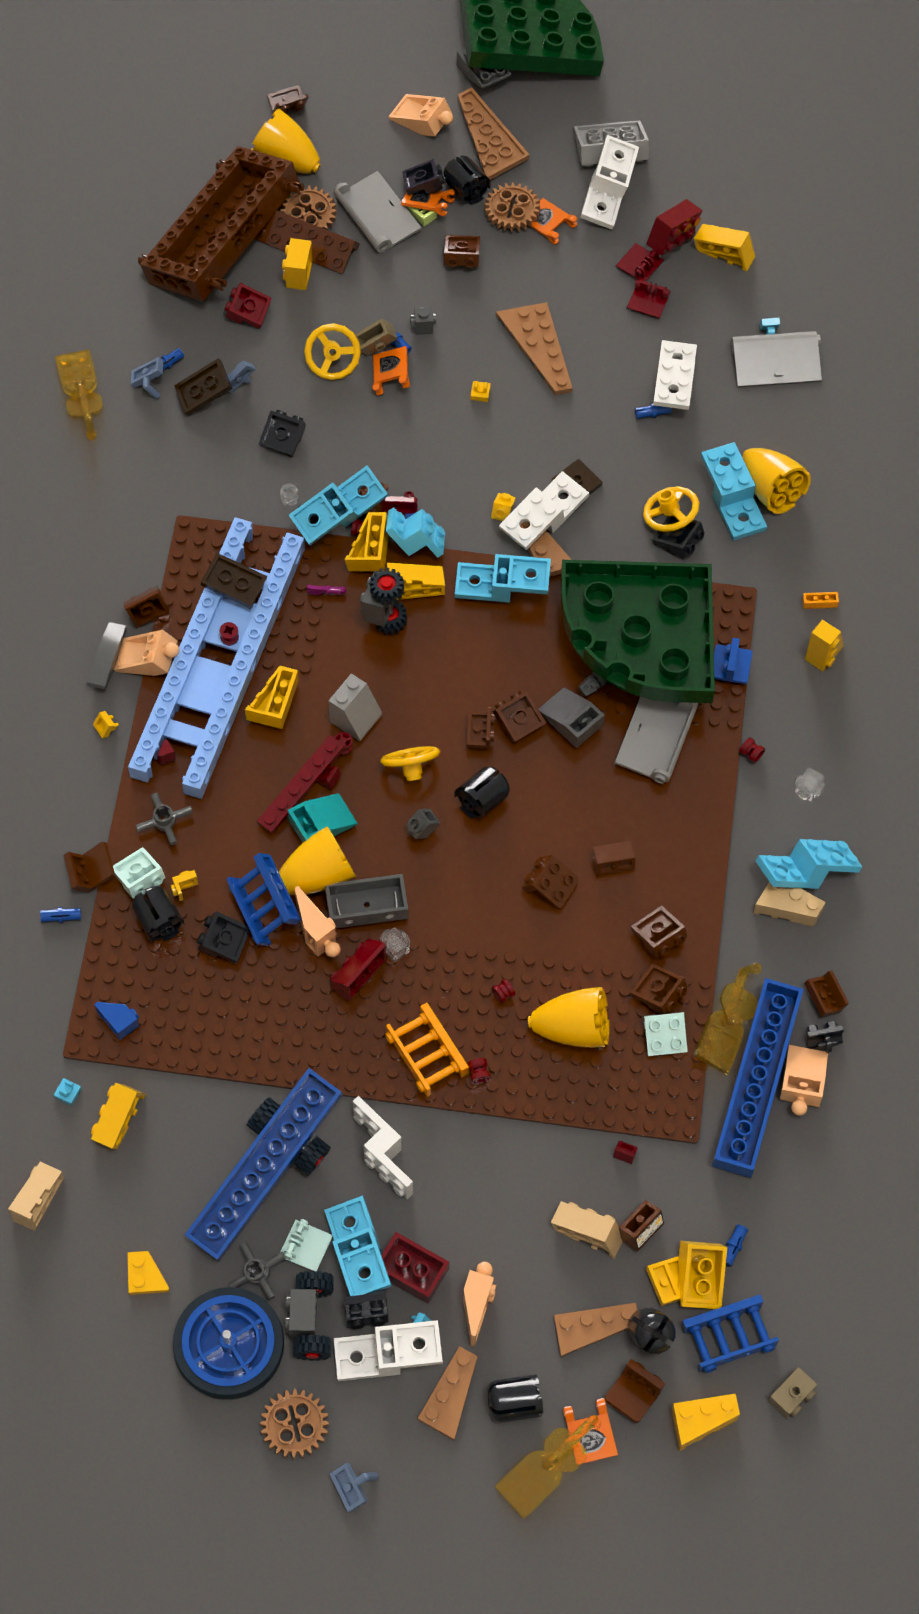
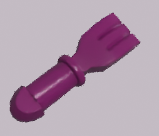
M307 585V593L312 595H321L326 592L327 594L344 595L347 592L344 586Z

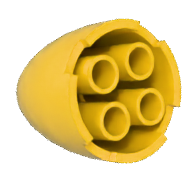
M277 109L272 115L274 118L269 119L267 123L265 122L252 143L255 147L254 149L251 148V150L292 161L296 173H316L321 164H319L320 158L313 143L290 116L281 109Z
M750 448L743 453L742 458L756 485L754 494L768 510L774 514L785 513L796 506L794 503L802 494L806 495L810 486L811 476L798 462L782 453L764 448Z
M328 826L304 841L290 855L279 871L289 895H295V887L297 886L307 895L325 891V886L350 881L356 877Z
M602 987L572 991L551 999L531 1013V1016L528 1017V1026L538 1035L561 1044L589 1048L605 1047L609 1042L610 1031L605 991Z

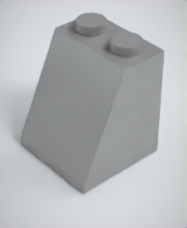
M353 674L349 675L329 700L330 723L349 733L358 741L364 738L382 716V711L367 683Z

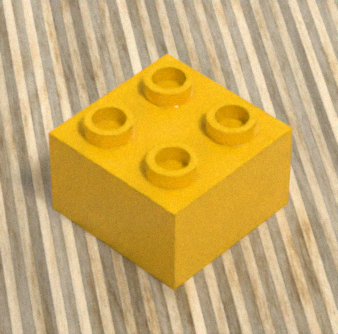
M291 238L290 244L286 245L285 249L287 257L282 262V270H284L283 280L286 281V288L307 290L312 267V242Z

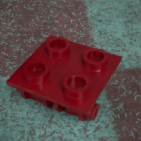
M635 243L616 264V267L638 280L647 281L664 259L660 258V254L655 250L649 251Z
M642 279L636 280V287L627 308L660 319L671 291L667 287L657 286L656 283L652 285V282L648 284V282Z

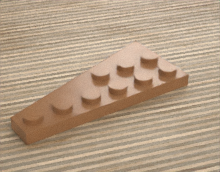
M472 87L458 94V101L481 166L490 180L529 159V153Z
M547 302L496 311V317L502 321L505 329L514 337V341L528 360L532 361L534 368L543 376L545 383L554 395L572 392V384Z

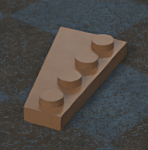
M523 522L520 527L526 529L530 526V523ZM547 531L528 548L531 557L551 559L549 577L561 574L562 559L571 560Z
M636 1303L554 1315L560 1356L564 1357L568 1353L578 1351L592 1343L600 1342L604 1338L628 1330L630 1317L637 1311Z
M460 1346L418 1417V1421L453 1441L456 1437L478 1356Z

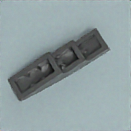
M108 623L87 680L88 686L106 688L114 671L121 643L127 632L126 625Z

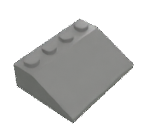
M640 120L574 126L577 151L582 166L591 167L598 164L607 135L638 146L639 150L635 162L649 160V139ZM615 154L617 158L622 159L621 155Z

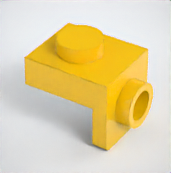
M498 493L493 503L491 518L504 521L510 515L516 497L507 493Z
M195 870L184 871L178 876L172 877L173 885H170L173 896H178L179 901H182L181 890L198 885Z

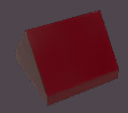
M166 739L163 740L157 754L158 762L161 765L176 760L175 752Z
M337 766L329 767L317 783L332 790L341 777L339 768Z
M619 1141L613 1158L632 1164L638 1148Z

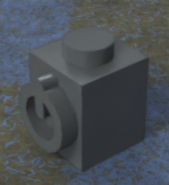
M432 307L414 308V314H410L411 329H415L416 335L433 334L436 314H432Z
M430 808L419 809L405 825L415 839L428 838L438 827L440 821Z

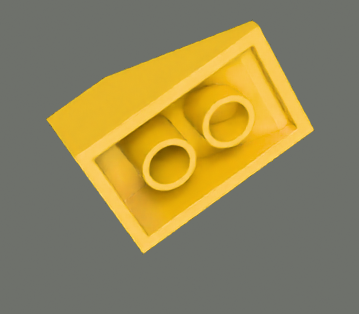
M680 1241L678 1266L682 1307L709 1309L722 1307L727 1257L726 1246L716 1243Z

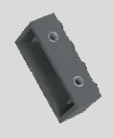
M403 874L344 881L325 886L329 918L335 923V928L408 919V904Z

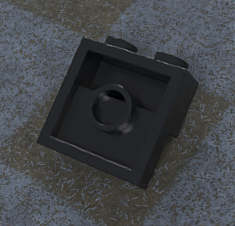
M434 159L402 171L408 195L418 193L425 189L426 194L435 193L442 189V184L445 183L440 164L436 165Z
M270 410L259 445L293 456L298 441H301L306 423L299 416L293 415V417L286 416L287 413L281 410H276V412Z
M668 516L663 525L674 524L679 521L674 516ZM693 520L684 528L676 531H658L652 541L654 545L668 548L671 554L686 558L689 553H694L695 544L698 540L701 541L704 538L705 532L702 523Z
M215 911L211 916L208 915L204 922L206 930L204 933L201 932L197 939V943L200 944L198 950L213 957L220 956L236 964L250 929L247 925Z
M386 1291L344 1297L347 1328L361 1329L367 1325L382 1326L389 1322Z

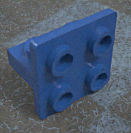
M732 638V643L727 644V646L717 644L714 652V679L747 684L753 651L739 648L740 639Z

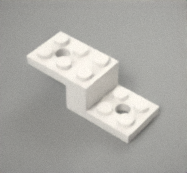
M609 135L606 136L598 166L590 181L580 218L611 230L613 229L622 197L630 182L639 150L638 146ZM615 154L621 155L622 159L617 158ZM597 206H602L604 211L599 210Z
M662 340L654 406L689 410L697 349L696 344ZM669 390H676V391H678V392H677V393H671V392H669Z
M562 471L542 492L535 488L499 525V528L527 550L547 529L554 533L589 497V492ZM567 493L569 496L566 499H560L559 495ZM523 522L530 523V526L526 529L520 527Z
M358 1096L353 1100V1118L359 1125L363 1124L372 1137L364 1144V1162L370 1169L375 1168L379 1172V1177L385 1183L389 1182L398 1196H404L408 1199L413 1195V1181L391 1161L402 1150L401 1136Z
M438 1320L375 1327V1334L334 1338L338 1382L400 1375V1368L436 1365L443 1362ZM417 1339L423 1340L425 1342L424 1348L416 1349L413 1346L414 1341ZM353 1353H360L363 1358L360 1362L354 1363L350 1357Z

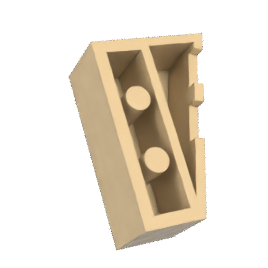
M769 882L755 904L753 914L759 915L761 913L770 915L771 918L777 919L779 917L788 919L789 922L814 927L823 912L826 902L801 888L773 887Z
M40 1162L37 1167L33 1168L29 1179L8 1208L14 1222L33 1231L37 1229L64 1179L62 1171L43 1162Z
M561 1201L551 1221L556 1232L577 1242L583 1240L591 1243V1248L596 1251L598 1247L609 1252V1257L615 1259L623 1242L615 1218L610 1215H599L596 1211L589 1208L586 1210L582 1209L572 1202L567 1204Z

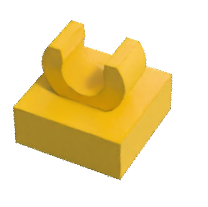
M473 381L470 400L488 402L491 383Z
M106 711L99 712L93 723L101 738L109 737L111 731H115L119 725L118 723H113V715H108Z

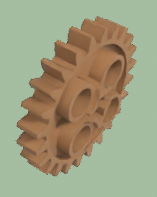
M512 182L511 186L505 183V187L498 185V190L493 188V193H488L484 206L485 215L488 216V221L492 220V225L497 224V229L504 227V231H506L507 228H510V231L513 232L514 228H516L519 232L520 227L526 230L527 225L532 226V221H537L540 211V200L537 199V194H533V189L527 191V186L521 188L520 183L518 186H515L514 182Z
M308 185L307 190L300 191L301 194L290 193V198H286L285 203L281 204V212L308 223L315 222L313 225L328 230V227H333V222L336 221L337 211L335 210L336 204L333 197L330 198L329 193L324 194L323 188L318 191L317 186L311 190L310 185Z
M294 1389L293 1395H290L288 1390H285L284 1397L278 1393L277 1401L272 1398L270 1399L272 1406L265 1405V1410L268 1413L261 1414V1417L266 1420L260 1422V1426L265 1427L261 1431V1435H268L265 1437L264 1442H271L269 1445L270 1450L275 1447L277 1448L276 1455L283 1451L285 1459L289 1454H292L293 1460H295L296 1454H300L303 1459L304 1452L306 1451L309 1455H312L311 1448L319 1450L317 1442H325L321 1435H328V1431L324 1427H328L329 1422L323 1421L328 1418V1413H322L325 1410V1406L318 1407L320 1399L318 1398L313 1401L312 1393L306 1397L305 1390L300 1395H297L296 1389ZM290 1406L293 1407L295 1420L298 1423L300 1442L296 1441L289 1412ZM300 1407H305L308 1409V1412L305 1415H299L297 1410ZM283 1412L288 1415L284 1421L276 1419L279 1413ZM306 1427L313 1429V1433L309 1436L302 1434V1430ZM284 1433H290L293 1437L290 1441L285 1442L281 1439V1436Z

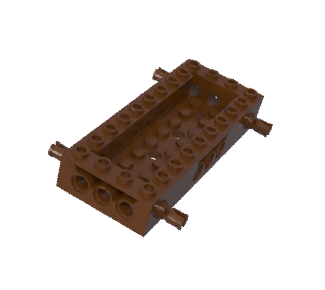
M237 146L225 161L219 159L220 163L216 162V173L148 255L142 253V257H138V263L141 265L148 283L202 302L214 288L224 291L222 287L227 286V281L222 279L290 193L301 194L300 191H304V184L299 183L300 181L292 161Z

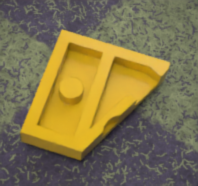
M149 1251L128 1252L129 1295L169 1292V1287Z
M679 1256L646 1267L661 1306L680 1301Z

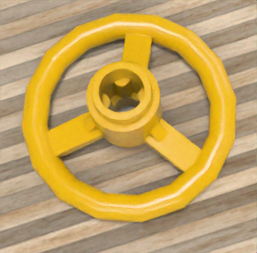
M333 323L322 325L311 333L306 341L304 353L306 363L313 373L320 378L337 380L353 372L359 363L361 350L359 341L351 330L343 325ZM333 330L342 332L350 339L353 346L340 347L336 341H329L324 332ZM317 337L324 345L323 353L325 360L321 369L314 363L311 353L313 342ZM331 349H335V350H336L335 353H332V354L329 353V351H330ZM343 354H353L352 361L346 369L336 373L327 372L332 361L339 359Z
M679 486L668 487L658 491L649 498L644 506L643 517L646 524L653 530L661 532L676 531L684 528L694 520L699 512L700 502L697 495L688 488ZM683 495L690 498L692 502V510L688 516H685L680 511L679 500ZM659 501L660 506L651 510L654 503ZM664 514L666 516H674L679 522L662 525L653 521L652 518Z
M430 746L399 750L383 756L380 763L385 767L402 766L403 774L407 781L418 780L422 778L421 774L423 773L421 763L437 758L440 750Z

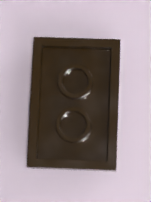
M219 358L174 385L183 410L188 416L233 389L223 363Z
M216 553L200 585L251 609L267 580V576Z

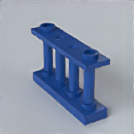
M258 853L253 857L256 862V867L243 878L228 877L226 880L252 933L253 940L257 945L269 946L271 942L268 934L282 923L297 924L301 921V918L271 855ZM261 873L264 883L248 895L244 886ZM269 890L272 899L256 911L252 902ZM277 906L280 913L279 917L264 928L260 918Z
M761 1294L682 1321L681 1327L683 1332L693 1334L703 1360L702 1363H699L698 1372L705 1371V1373L716 1370L717 1366L761 1351L768 1353L776 1349L775 1347L779 1339L778 1337L769 1339L759 1314L760 1308L763 1305ZM747 1312L751 1314L762 1341L752 1346L749 1344L739 1319L741 1314ZM726 1319L732 1321L742 1349L730 1352L720 1326L721 1321ZM708 1325L712 1327L723 1354L713 1359L709 1355L701 1334L702 1327Z

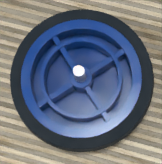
M235 1287L214 1289L193 1300L181 1314L173 1337V1353L180 1373L196 1390L217 1399H238L251 1395L261 1389L276 1373L284 1351L283 1328L273 1308L259 1295Z

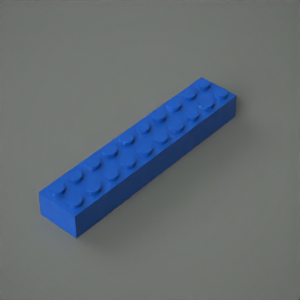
M765 978L712 1167L745 1177H752L804 989Z
M308 1068L185 1233V1236L220 1261L335 1107L343 1093Z

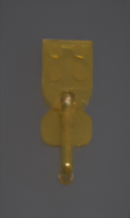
M90 349L57 355L55 360L62 389L71 395L66 401L68 414L72 417L83 416L87 430L86 437L89 440H94L97 437V433L94 429L91 414L99 413L103 409L101 396L92 392L97 385V378Z
M759 963L740 968L735 982L724 987L720 997L723 1009L715 1011L707 1019L694 1056L724 1074L730 1073L744 1035L742 1021L751 1019L757 1007L756 997L743 989L749 974H759L761 972L762 966Z
M591 1415L572 1434L565 1428L556 1429L546 1438L544 1451H534L528 1454L495 1487L525 1519L559 1486L562 1472H574L585 1462L587 1452L579 1441L591 1429H599L601 1421L596 1415Z

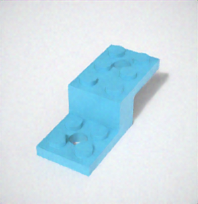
M735 442L701 452V458L714 484L713 500L732 540L766 531L767 525L753 498L756 485ZM726 461L729 463V465L723 466L720 464V462ZM741 516H744V517H746L748 520L745 521V522H742V521H740L738 518L741 517Z
M366 465L338 487L334 483L328 485L290 513L289 517L311 546L339 524L344 528L388 497L389 494L369 466ZM366 486L368 488L367 494L364 496L359 495V489ZM312 515H318L319 517L316 524L310 523Z
M495 554L494 565L458 562L455 598L510 603L511 591L548 595L551 559ZM528 572H533L536 576L533 578H529L526 576V574ZM478 579L480 582L478 584H472L470 583V580Z
M799 839L789 857L758 855L755 860L773 887L819 889L829 871L859 873L862 869V865L844 841Z
M363 1195L325 1209L324 1211L334 1238L332 1242L350 1296L375 1293L391 1287L392 1285L382 1258L383 1252ZM348 1218H355L356 1222L353 1227L345 1226V1221ZM368 1268L371 1271L370 1276L365 1279L361 1278V1270Z

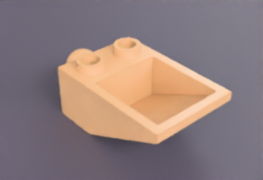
M406 94L389 115V119L421 135L435 137L443 125L452 123L453 115L445 98Z
M164 630L126 637L123 639L114 671L152 676L166 674L169 672L172 658L179 654L178 640Z
M298 886L295 887L296 906L301 918L300 922L305 943L317 957L324 952L329 957L338 956L341 948L336 942L335 923L331 918H326Z
M794 1045L788 1046L780 1100L793 1102L791 1109L795 1115H804L807 1112V1105L820 1107L828 1053L825 1051Z
M488 1262L479 1263L476 1272L469 1271L464 1287L463 1304L470 1345L472 1347H475L488 1303H493L496 1293V1285L493 1284L494 1277H491L493 1268Z

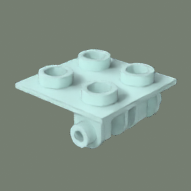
M684 1012L644 1016L643 1025L646 1031L648 1056L688 1052Z
M304 1219L300 1221L295 1220L281 1252L286 1256L285 1260L317 1272L333 1235L308 1225V1221Z

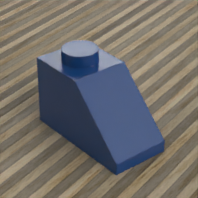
M96 1002L94 1004L96 1012L119 1040L139 1027V1016L133 1008L129 1009L125 1004Z

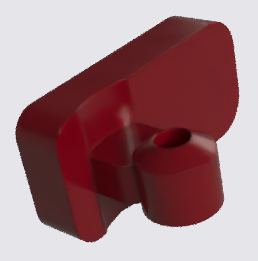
M406 491L404 497L388 496L382 500V511L388 515V511L394 507L403 515L416 513L418 511V499L414 497L412 491Z

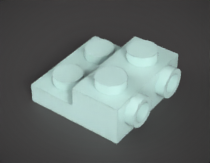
M143 847L113 865L114 875L132 898H135L140 892L145 895L146 888L159 886L162 884L163 879L166 878L160 865Z

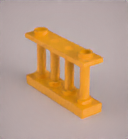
M428 1003L420 1006L418 1018L395 1031L390 1024L386 1025L385 1037L389 1044H394L415 1077L418 1090L421 1093L424 1092L427 1097L431 1095V1088L429 1086L453 1072H458L461 1078L468 1074L469 1066ZM422 1024L429 1026L431 1029L429 1030L430 1033L405 1047L398 1038ZM432 1040H438L441 1045L439 1050L414 1063L409 1053ZM443 1056H448L451 1061L448 1067L424 1079L419 1071L421 1068Z

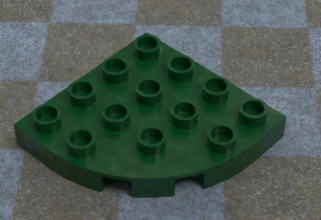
M460 0L468 67L600 76L604 63L600 34L593 15L580 0Z
M562 559L561 616L564 628L577 654L597 675L619 689L653 701L713 703L715 681L712 564Z

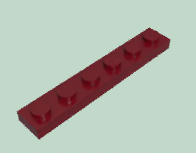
M329 735L260 816L257 823L273 834L287 818L288 809L298 805L345 749V746Z

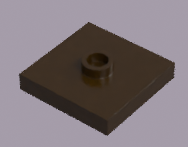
M577 459L562 470L588 491L589 495L603 484L580 459ZM558 473L557 475H555V476L552 478V481H553L560 473Z

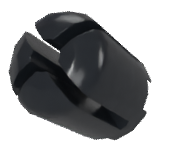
M457 156L456 159L453 158L444 168L445 182L465 203L473 205L484 199L483 195L487 188H491L490 179L468 156Z
M494 767L482 768L454 792V797L458 796L462 804L460 809L471 819L477 817L480 820L509 795L510 787L507 779L502 773L499 774L500 771Z
M161 886L146 888L145 891L150 901L142 892L137 894L132 901V908L150 942L155 943L154 940L162 938L164 941H167L180 932L178 928L182 923L185 925L184 920L165 888Z
M644 1308L639 1311L637 1310L628 1322V1333L631 1341L649 1354H661L670 1348L665 1343L667 1338L672 1342L675 1340L676 1329L673 1321L657 1309ZM645 1324H647L648 1326L653 1328L654 1331L652 1333H649L643 1327Z
M537 1374L495 1380L490 1383L487 1389L490 1414L496 1422L503 1423L542 1417L543 1402L542 1397H540L539 1388L536 1387V1385H539Z

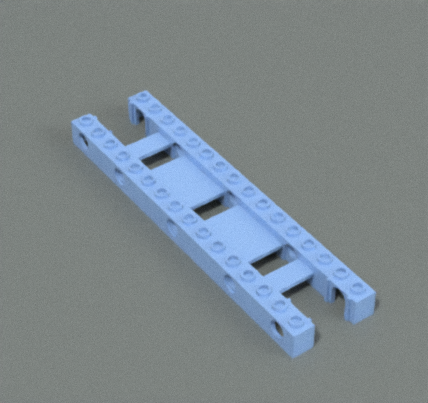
M235 517L219 554L241 564L242 559H245V539L246 542L253 540L252 522ZM286 533L285 537L282 538V545L278 555L274 557L275 562L270 573L253 569L266 575L267 580L262 588L263 591L258 603H254L251 609L204 588L179 646V654L173 660L129 763L128 770L131 778L148 783L149 779L153 777L151 769L153 756L154 759L158 760L157 754L163 740L167 738L197 747L194 756H191L188 771L182 778L184 794L202 799L305 550L304 537ZM227 622H232L238 627L239 640L232 646L223 644L220 639V627ZM207 643L237 652L231 666L199 656ZM180 706L210 715L205 729L175 721L173 717L178 712Z

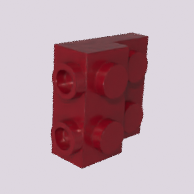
M239 283L237 288L233 287L229 295L232 300L231 302L228 301L224 308V311L227 312L225 317L239 324L244 321L259 329L272 298Z

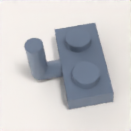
M157 357L132 370L130 384L134 388L142 385L143 389L155 399L159 398L160 393L150 385V380L163 374V360Z
M243 360L227 375L233 388L228 392L233 393L242 383L249 384L251 382L249 376L256 370L252 363Z
M345 1463L330 1473L347 1512H352L368 1502L361 1485L366 1481H376L379 1478L377 1472H365L356 1477L350 1463Z

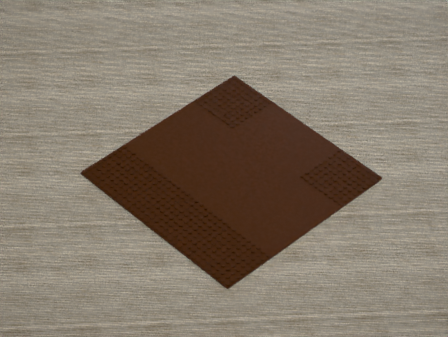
M183 515L176 517L161 587V593L170 612L154 620L152 632L164 630L178 640L177 645L180 646L205 588L200 585L216 553H220L232 525L231 521ZM252 524L253 540L246 542L245 539V559H242L241 564L270 573L275 562L274 557L278 555L282 545V538L285 537L286 533L303 537L299 530ZM334 534L324 535L311 546L304 538L305 550L202 799L186 795L183 792L182 778L186 775L191 763V756H194L197 749L196 746L169 738L166 739L175 752L176 760L161 765L153 756L151 762L153 777L149 779L148 783L130 777L129 763L168 673L157 676L143 675L107 846L112 865H115L142 847L160 865L166 877L159 886L167 890L185 925L182 923L178 928L180 932L167 941H164L162 938L154 940L155 943L150 942L132 908L134 898L128 894L118 878L114 875L98 886L63 1050L64 1058L293 1089L307 1069L310 1068L339 1089L345 1097L357 1098L359 1096L361 1099L692 1144L698 1143L747 684L714 679L715 693L713 703H698L670 781L663 784L657 783L652 778L615 764L640 696L630 694L609 682L588 696H583L578 690V686L594 671L577 654L565 631L561 616V574L549 577L548 595L511 591L510 603L455 598L458 562L494 565L495 555L444 548L443 555L437 558L425 546L408 556L396 542L388 541L385 571L387 563L442 566L445 595L398 600L406 608L407 624L404 625L405 628L403 630L400 628L399 633L394 631V635H391V632H388V635H386L384 630L382 633L379 632V628L376 629L375 624L365 622L363 613H361L362 604L360 603V597L363 592H366L368 578L373 575L374 571H348L345 563V558L349 555L352 544L356 541L357 537ZM528 572L526 574V576L529 578H533L536 576L533 572ZM478 579L470 580V583L472 584H478L480 582ZM712 582L714 652L717 644L727 646V644L732 643V638L740 639L739 648L751 650L756 588ZM307 585L344 586L347 592L344 595L327 594V592L321 595H312L307 593ZM263 590L260 591L255 601L256 604L258 603V600ZM207 643L199 657L231 666L237 652ZM279 666L298 670L299 682L283 729L246 720V707L250 706L256 698L255 696L258 692L262 691L266 686V682ZM353 674L367 683L382 711V716L361 741L352 737V751L347 755H339L329 766H337L341 773V777L333 789L330 790L316 782L298 804L337 793L340 794L358 825L334 836L356 875L352 880L403 874L408 904V919L335 928L336 942L341 948L339 955L336 957H329L325 952L317 957L305 943L301 922L297 924L282 923L268 934L271 942L269 946L257 945L250 931L236 964L220 956L213 957L198 950L200 944L197 943V939L200 933H204L206 930L204 922L207 916H211L215 911L247 925L226 879L228 877L243 878L256 867L253 857L258 853L271 855L279 872L290 855L302 844L289 822L288 816L273 834L260 826L257 820L329 735L334 737L337 733L344 732L330 723L329 700L349 675ZM566 688L592 702L605 715L604 725L577 748L545 718L546 724L513 743L505 728L500 726L496 717L494 718V725H490V731H494V742H490V748H467L468 711L487 712V707H491V714H493L492 711L496 709V704L503 700L506 703L512 700L510 696L518 691L521 694L527 691L539 709L561 689ZM180 706L173 720L205 729L210 715ZM427 746L436 747L440 750L437 758L421 763L423 773L421 774L422 778L418 780L407 781L403 774L402 766L385 767L380 763L383 756L399 750ZM494 767L500 771L499 774L502 773L507 779L510 787L509 795L480 820L477 817L471 819L460 809L462 804L458 796L454 797V792L482 768ZM153 793H158L162 805H168L173 812L191 806L193 813L177 818L172 828L177 840L175 845H170L166 833L158 830L155 826L137 832L136 824L151 820L155 809L151 798ZM430 808L440 821V824L428 838L415 839L409 833L405 824L419 809ZM631 841L636 857L635 869L597 875L593 860V847ZM553 855L579 878L578 883L561 908L555 907L538 891L526 892L522 889L525 877L532 872L535 867L534 863L539 857ZM195 870L198 885L181 890L183 900L179 901L178 896H173L170 885H173L172 877L178 876L184 871ZM261 873L244 886L248 895L264 883ZM269 890L252 902L256 911L272 899ZM325 891L307 894L306 896L323 915L329 918ZM145 893L144 896L147 897L148 900L150 901V899H149L147 893ZM290 895V897H291V899H292V901H293V903H294V905H295V907H296V909H297V906H296V897H295V895ZM277 906L260 918L264 928L279 917L280 913ZM660 906H663L685 926L687 938L682 945L678 946L676 944L670 948V952L667 955H660L656 958L645 948L644 942L632 932L631 926ZM368 938L384 942L386 944L387 960L349 1002L330 988V977L333 972L339 971L343 967L345 959L348 956H353L361 942L364 943ZM652 963L684 977L688 986L687 993L683 998L679 997L676 1001V1008L671 1013L684 1012L688 1052L648 1056L646 1031L643 1025L644 1016L661 1014L649 1009L648 1004L633 998L630 992ZM503 979H507L514 988L515 996L506 998V1001L501 1004L494 996L491 987L499 985ZM602 987L604 989L608 1003L606 1009L610 1024L609 1042L605 1047L589 1048L565 1045L544 1038L533 1032L532 1028H529L528 1017L531 1016L534 1010L549 1000L581 989ZM96 1002L125 1004L129 1009L133 1008L139 1016V1027L119 1040L96 1012L94 1004ZM428 1003L466 1063L476 1058H486L488 1063L487 1071L490 1072L491 1080L482 1084H472L470 1078L472 1074L469 1070L468 1074L462 1078L458 1072H453L430 1085L431 1095L427 1097L424 1092L421 1093L418 1090L415 1077L394 1044H389L385 1037L386 1025L390 1024L395 1031L418 1018L420 1006ZM422 1024L398 1038L405 1047L430 1033L429 1030L431 1029L427 1024ZM432 1040L412 1051L409 1055L414 1063L439 1050L441 1045L438 1040ZM443 1056L419 1071L424 1079L448 1067L451 1061L448 1056Z

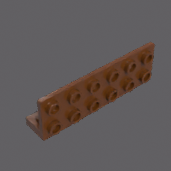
M276 210L254 238L285 251L286 245L290 244L291 238L311 241L312 262L341 274L344 273L352 250H357L360 243L278 210Z

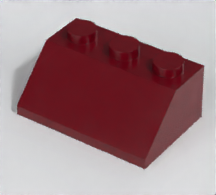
M370 938L364 943L361 942L353 956H348L345 959L343 967L339 971L333 972L330 977V988L349 1002L387 960L386 944L384 942Z

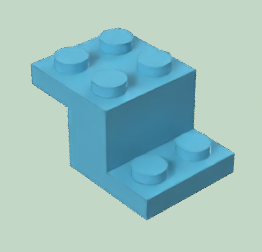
M394 507L388 511L386 532L408 556L425 546L437 558L443 555L445 531L434 522L433 517L429 513L427 514L421 509L405 519L404 515Z

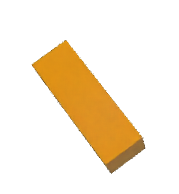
M838 592L803 593V609L837 608L839 604Z

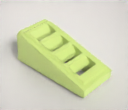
M405 206L423 227L437 218L435 211L425 209L419 211V208Z

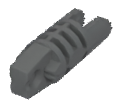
M593 672L578 686V690L583 696H588L600 689L607 681Z

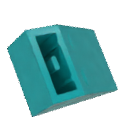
M339 793L304 801L288 809V820L302 843L327 826L332 835L336 836L358 825Z

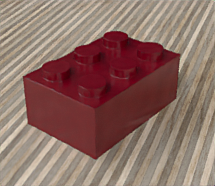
M685 199L660 214L655 219L646 245L663 256L677 246H681L685 241L691 240L695 236V229L701 220L700 216L703 210L688 199Z
M395 1232L382 1253L390 1282L429 1304L447 1274L450 1262Z

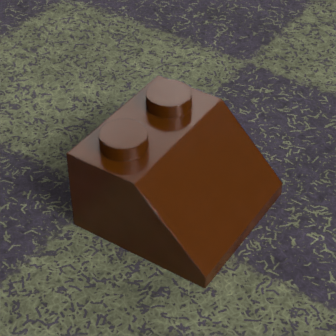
M158 586L150 588L146 592L131 597L124 602V608L136 628L170 612Z

